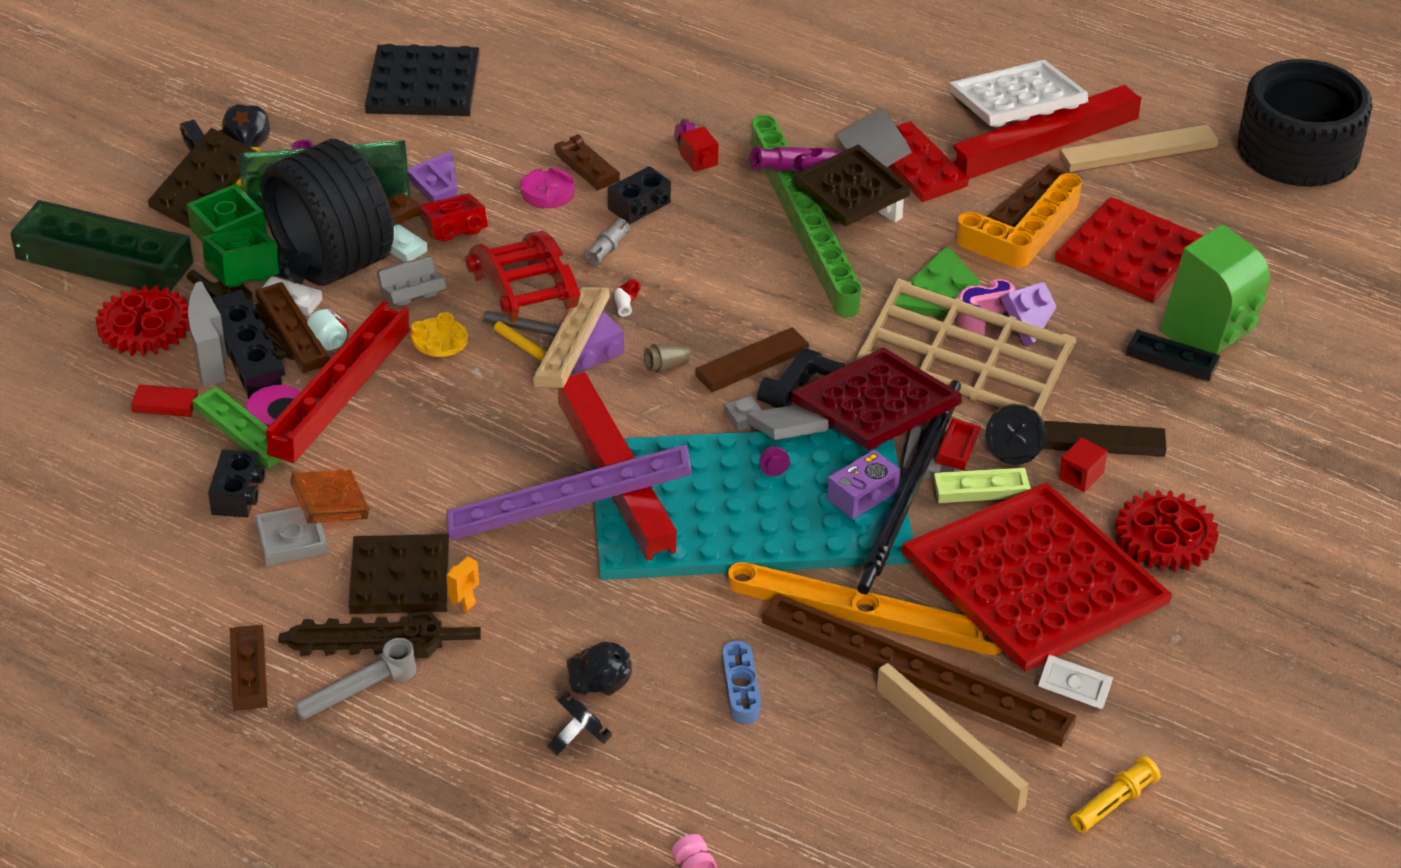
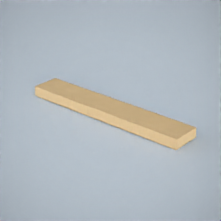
M1207 124L1063 148L1060 150V158L1069 172L1215 148L1218 145V138Z
M582 287L580 289L581 296L577 307L569 309L533 377L534 387L563 388L610 298L609 288Z
M886 663L879 668L877 691L1014 811L1019 812L1026 807L1029 784L890 664Z

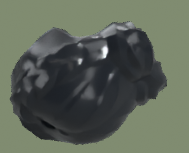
M613 642L595 644L567 660L568 673L571 674V689L577 694L586 695L589 692H602L606 695H611L621 689L632 675L630 653L624 647Z

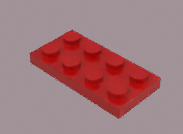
M911 121L896 126L912 153L888 166V168L909 185L911 191L922 202L968 187L969 178Z

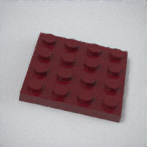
M884 347L792 391V402L803 409L828 419V425L868 451L962 404L960 392Z

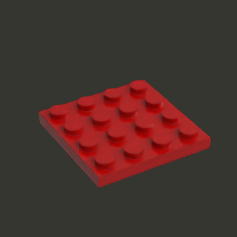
M1109 197L1056 251L1055 261L1154 303L1175 280L1184 248L1203 237V235L1148 213L1143 209L1124 203L1119 199Z

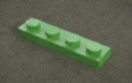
M217 386L192 400L194 410L245 451L258 452L260 463L266 468H270L282 461V459L267 455L266 430L268 427Z

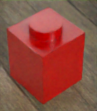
M705 126L680 133V155L694 172L718 165L719 143Z
M1081 437L1062 456L1059 480L1085 493L1104 473L1107 450Z

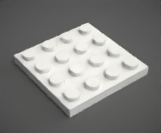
M1046 60L949 82L950 92L989 126L993 127L1003 126L1006 122L1013 120H1028L1030 116L1038 114L1049 115L1054 113V110L1062 108L1074 109L1079 104L1088 102V92Z

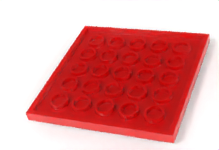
M1047 482L903 543L901 551L927 579L1024 672L1046 662L1048 655L1057 657L1170 604L1172 598L1170 591Z

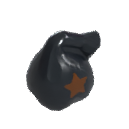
M236 104L229 107L224 114L221 124L222 130H219V132L250 148H257L268 139L270 125L267 114L259 106Z

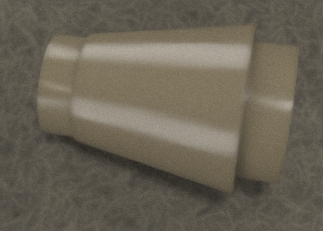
M652 344L644 352V361L647 369L656 373L688 363L690 360L689 349L686 345Z

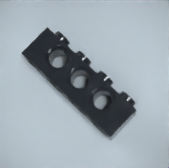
M242 289L211 298L221 315L226 351L248 399L261 388L271 385H282L281 376H285L282 362L280 359L275 360L274 358L275 349L271 339H265L264 337L266 335L265 327L261 319L256 320L255 318L257 313L252 299L247 300Z

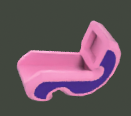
M996 279L989 282V288L983 286L967 287L960 291L957 298L963 299L965 303L998 314H1005L1008 312L1001 297L1015 291V286L1007 280ZM958 312L956 323L960 328L981 335L985 334L986 321Z

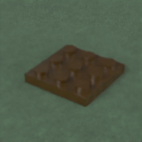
M859 144L794 174V183L845 227L910 196L911 190L909 185Z
M449 534L353 536L349 613L447 612L448 587L446 574H448Z

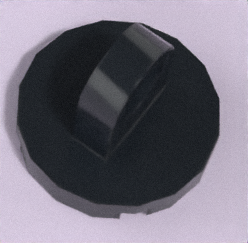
M1013 403L1002 406L992 414L986 426L985 438L988 449L995 457L1007 464L1020 465L1030 462L1040 453L1045 445L1047 431L1044 420L1036 410L1027 405Z
M563 689L555 699L573 718L546 746L556 756L584 727L603 744L612 737V732L608 728L603 732L600 731L603 728L600 720L580 701L574 698L570 701L567 700L571 693L566 689Z

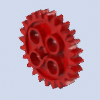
M143 285L139 291L135 287H131L130 293L121 290L120 297L111 295V303L103 302V309H98V317H95L98 337H101L102 343H108L110 350L118 348L119 354L129 350L130 356H133L136 351H140L141 355L145 356L149 350L155 355L158 348L167 351L169 343L178 345V338L185 339V332L190 331L189 303H186V298L179 297L178 291L170 294L169 287L159 291L158 285H155L152 290H148L147 286Z
M1156 490L1155 496H1151L1145 491L1143 499L1134 495L1132 502L1125 501L1124 508L1119 509L1115 523V538L1120 540V548H1127L1126 553L1129 556L1137 555V563H1141L1144 560L1148 561L1149 569L1157 564L1161 572H1164L1166 566H1170L1174 572H1177L1178 566H1182L1185 570L1189 571L1191 563L1199 567L1201 566L1202 559L1208 561L1210 553H1214L1219 535L1217 531L1218 523L1213 522V513H1205V505L1195 506L1197 499L1184 500V493L1177 498L1173 496L1171 490H1169L1167 496H1163L1159 490Z

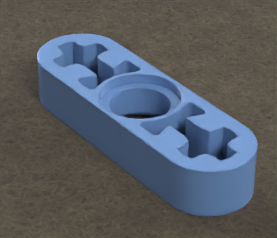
M732 641L724 646L722 652V665L730 715L734 721L740 724H751L760 717L761 708L753 653L747 643ZM735 656H739L741 665L736 666ZM737 678H745L750 683L746 686H737L733 681ZM747 698L748 709H743L741 699Z

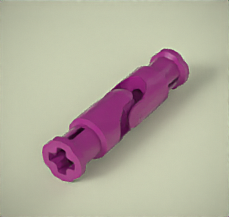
M755 146L750 152V166L754 171H760L763 168L781 172L802 171L849 148H845L842 151H833L831 148L774 147L773 149H763L760 146Z

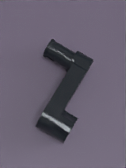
M803 348L779 381L768 377L763 378L757 392V400L776 408L790 406L793 403L792 391L806 385L812 375L818 373L825 376L844 367L845 363L823 357L820 352Z

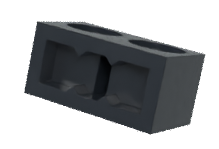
M650 166L608 187V209L628 224L671 203V181Z
M221 451L208 491L211 515L249 517L252 505H257L258 485L263 484L265 478V467L260 465L258 452Z

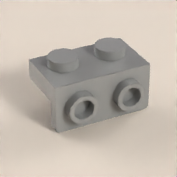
M430 256L387 267L377 272L383 298L397 306L409 304L412 302V298L419 296L423 298L436 296L439 290L447 288L445 278L435 272L433 260Z

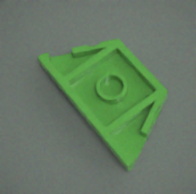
M945 247L909 281L911 285L956 299L960 291L967 287L980 286L979 279L949 247ZM902 293L895 303V306L913 309L915 313L924 316L930 315L935 318L945 319L950 309Z

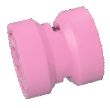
M699 834L686 835L679 839L672 847L671 853L681 868L718 867L713 856L707 853L708 847L703 837Z

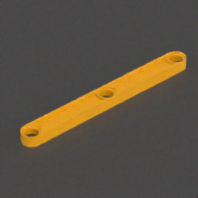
M746 562L735 563L728 571V586L732 591L767 601H773L776 595L780 594L840 619L987 655H996L1002 652L995 643L985 641L983 637L986 634L965 615L870 592L868 594H861L854 588ZM744 574L749 576L750 579L743 582L736 580L734 577ZM867 604L872 606L874 609L868 612H864L859 610L857 607L859 605Z

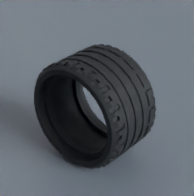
M1291 59L1268 65L1256 72L1248 83L1237 140L1239 152L1243 159L1257 172L1280 183L1313 187L1337 182L1353 173V170L1357 168L1360 162L1373 106L1372 96L1357 77L1345 69L1327 62L1310 59Z
M331 138L277 161L265 169L261 182V199L269 228L278 247L311 254V262L305 277L307 281L319 286H325L370 266L389 255L394 240V224L388 199L369 163L350 144Z

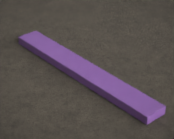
M685 444L446 510L448 534L453 541L692 475L689 451Z

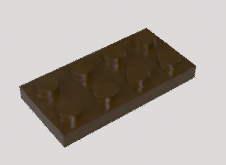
M210 128L148 199L149 207L190 228L187 203L235 184L256 160L257 151Z

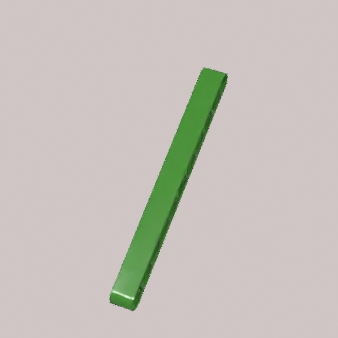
M759 115L753 118L751 136L753 148L755 146H760L763 149L789 147L773 117ZM763 168L833 309L842 317L856 316L860 311L861 285L820 205L794 183V174L800 171L781 172Z

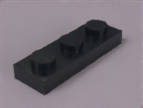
M1138 329L1127 346L1126 352L1127 356L1207 381L1211 380L1220 360V355Z

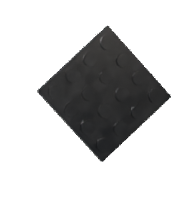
M416 44L377 45L365 102L366 113L470 116L480 57L479 47L419 46Z

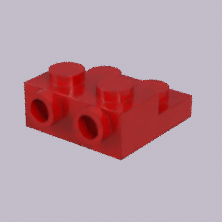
M470 193L420 204L421 215L419 216L426 222L428 234L435 240L449 241L455 235L463 233L465 235H474L479 233L481 229L488 228L485 206Z

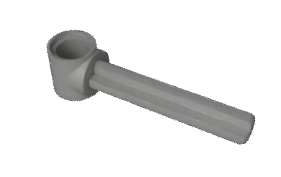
M404 638L390 640L385 644L383 652L378 654L379 661L295 703L294 707L300 719L305 720L387 677L395 682H405L412 679L417 671L412 643Z

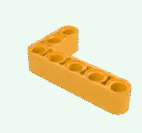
M1071 173L1060 175L1015 227L975 212L960 214L957 223L956 243L962 248L1015 268L1026 267L1078 207L1082 186L1081 178Z

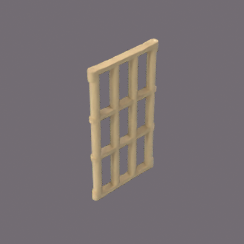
M898 278L866 342L859 351L857 360L873 353L871 349L876 340L880 339L927 355L919 369L948 386L953 379L929 371L934 359L979 373L980 376L974 387L960 382L961 389L959 392L961 395L969 397L971 401L976 402L978 400L998 408L1013 403L1023 404L983 390L989 377L1038 393L1040 396L1035 407H1029L1041 415L1059 374L1076 344V337L1065 333L1061 335L1016 320L1014 316L1010 315L1007 317L965 303L963 299H953L911 285V282ZM902 293L950 309L944 322L895 306V303ZM958 312L1004 327L998 340L952 325ZM891 316L936 331L938 334L933 344L930 345L883 329V326L888 317ZM1013 330L1063 347L1058 359L1055 360L1008 344L1006 341ZM946 336H950L992 350L987 362L983 363L940 347ZM1000 353L1051 370L1052 372L1046 384L995 367L994 365Z

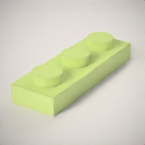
M1025 468L934 473L933 478L938 503L1009 499L1031 489Z

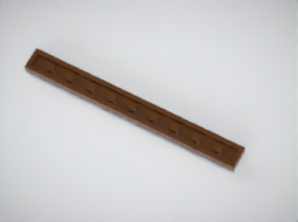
M777 594L763 613V624L877 671L888 663L918 688L1058 746H1063L1075 725L1077 715L783 595Z

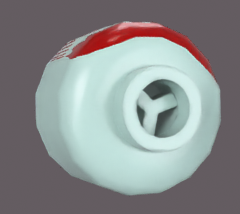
M323 309L316 311L307 320L308 326L326 351L338 349L345 343L349 333L348 326L333 310Z

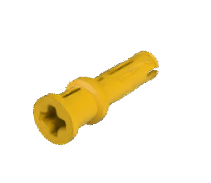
M1140 755L1134 760L1132 767L1127 771H1120L1114 776L1113 783L1070 816L1073 827L1078 832L1085 834L1122 802L1135 800L1140 796L1141 790L1148 784H1155L1160 780L1161 775L1157 765L1149 757Z

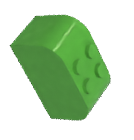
M1224 224L1185 247L1159 331L1173 341L1215 354L1221 353L1251 333L1260 321L1258 316L1261 308L1266 303L1267 298L1265 295L1270 283V271L1263 255Z

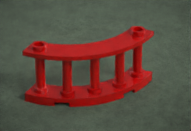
M545 231L528 233L521 242L489 249L483 244L475 245L470 249L469 254L465 256L467 269L469 272H473L476 281L482 280L484 274L490 278L500 295L501 310L504 314H508L510 323L516 322L519 307L556 298L563 300L566 309L574 308L578 305L581 294L569 264H562L559 257L563 256V252L552 236ZM524 261L528 262V266L507 271L502 269L503 266ZM545 273L549 276L551 275L555 282V287L514 296L509 284L511 281Z

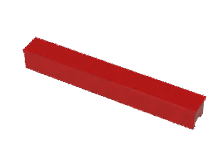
M1126 85L1088 97V102L1079 104L1077 108H1062L1054 110V113L1049 115L1039 114L1030 117L1028 120L1019 121L953 145V149L957 152L956 160L952 162L969 179L1137 120L1139 118L1142 97L1135 94Z
M383 301L267 428V455L291 463L297 461L410 332L408 308L403 307L398 312L388 309V302Z
M586 372L570 376L565 386L558 388V403L595 469L634 459L635 457ZM651 486L611 497L646 561L653 560L654 553L668 550L670 554L676 553L677 530Z

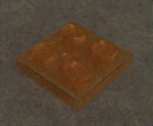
M352 470L292 473L290 483L308 523L363 520L368 518L370 509Z

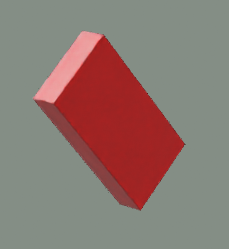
M138 385L131 403L132 412L191 417L194 410L192 400L198 397L197 389Z
M952 418L937 453L935 464L965 471L979 437L981 426Z

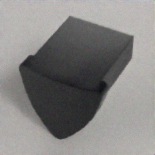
M279 247L277 251L279 274L274 276L302 285L311 262V254Z

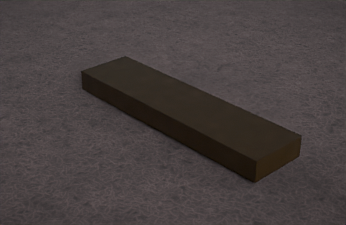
M1044 421L1047 431L1044 449L1069 450L1082 437L1107 450V453L1162 457L1166 455L1165 428Z

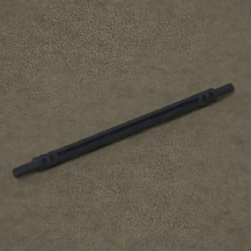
M956 380L950 382L949 386L959 392L961 383ZM955 407L930 420L877 539L863 565L864 573L857 586L859 593L868 594L875 578L882 573L892 546Z

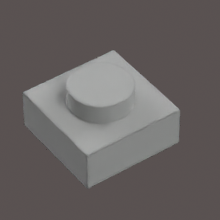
M752 396L724 404V413L737 431L752 427L747 423V413L761 411V408Z

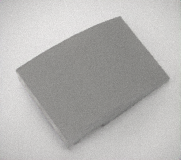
M881 107L835 134L844 149L852 148L859 144L886 167L912 153L896 125Z
M202 281L195 283L191 292L188 317L196 368L204 388L226 381L223 361L228 359L221 315Z

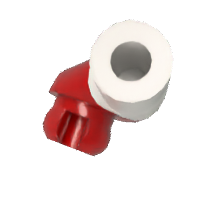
M629 279L626 284L621 285L614 292L615 305L618 314L622 317L631 314L630 302L638 296V292L641 289L640 283L635 279Z

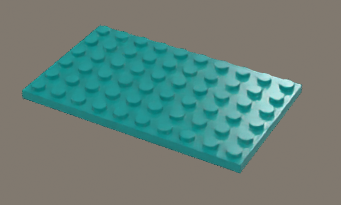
M828 428L825 432L774 440L762 432L624 438L635 458L686 444L689 451L692 475L651 486L677 530L676 553L670 554L668 550L654 553L653 560L646 561L611 497L594 502L600 580L728 573L729 568L733 564L739 562L751 563L780 571L863 566L897 493L852 520L827 500L828 480L835 471L845 468L857 458L863 457L873 450H876L899 468L894 440L892 438L868 451L834 428ZM772 446L784 449L790 458V465L786 472L774 477L765 475L759 466L762 452ZM591 462V468L592 470H595V467ZM901 475L899 477V488L902 484ZM908 513L885 565L912 564L901 553L903 543L913 540Z

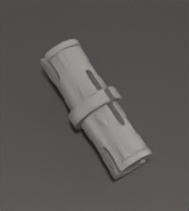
M616 219L607 231H603L598 235L597 242L585 252L587 261L593 254L596 255L589 262L590 264L598 265L609 252H613L618 247V242L630 232L628 223L622 229H619L625 220Z

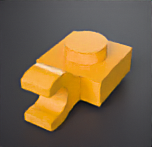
M469 556L458 565L453 566L448 574H446L449 602L452 605L461 602L465 613L476 604L473 589L479 585L478 561Z

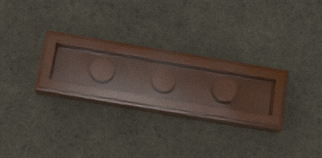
M1048 164L992 211L988 217L1015 227L1054 181L1066 172Z
M283 282L255 290L258 302L302 373L325 366L330 357L308 326L307 320Z
M791 327L696 368V377L711 392H714L797 356L803 348L809 349V342Z

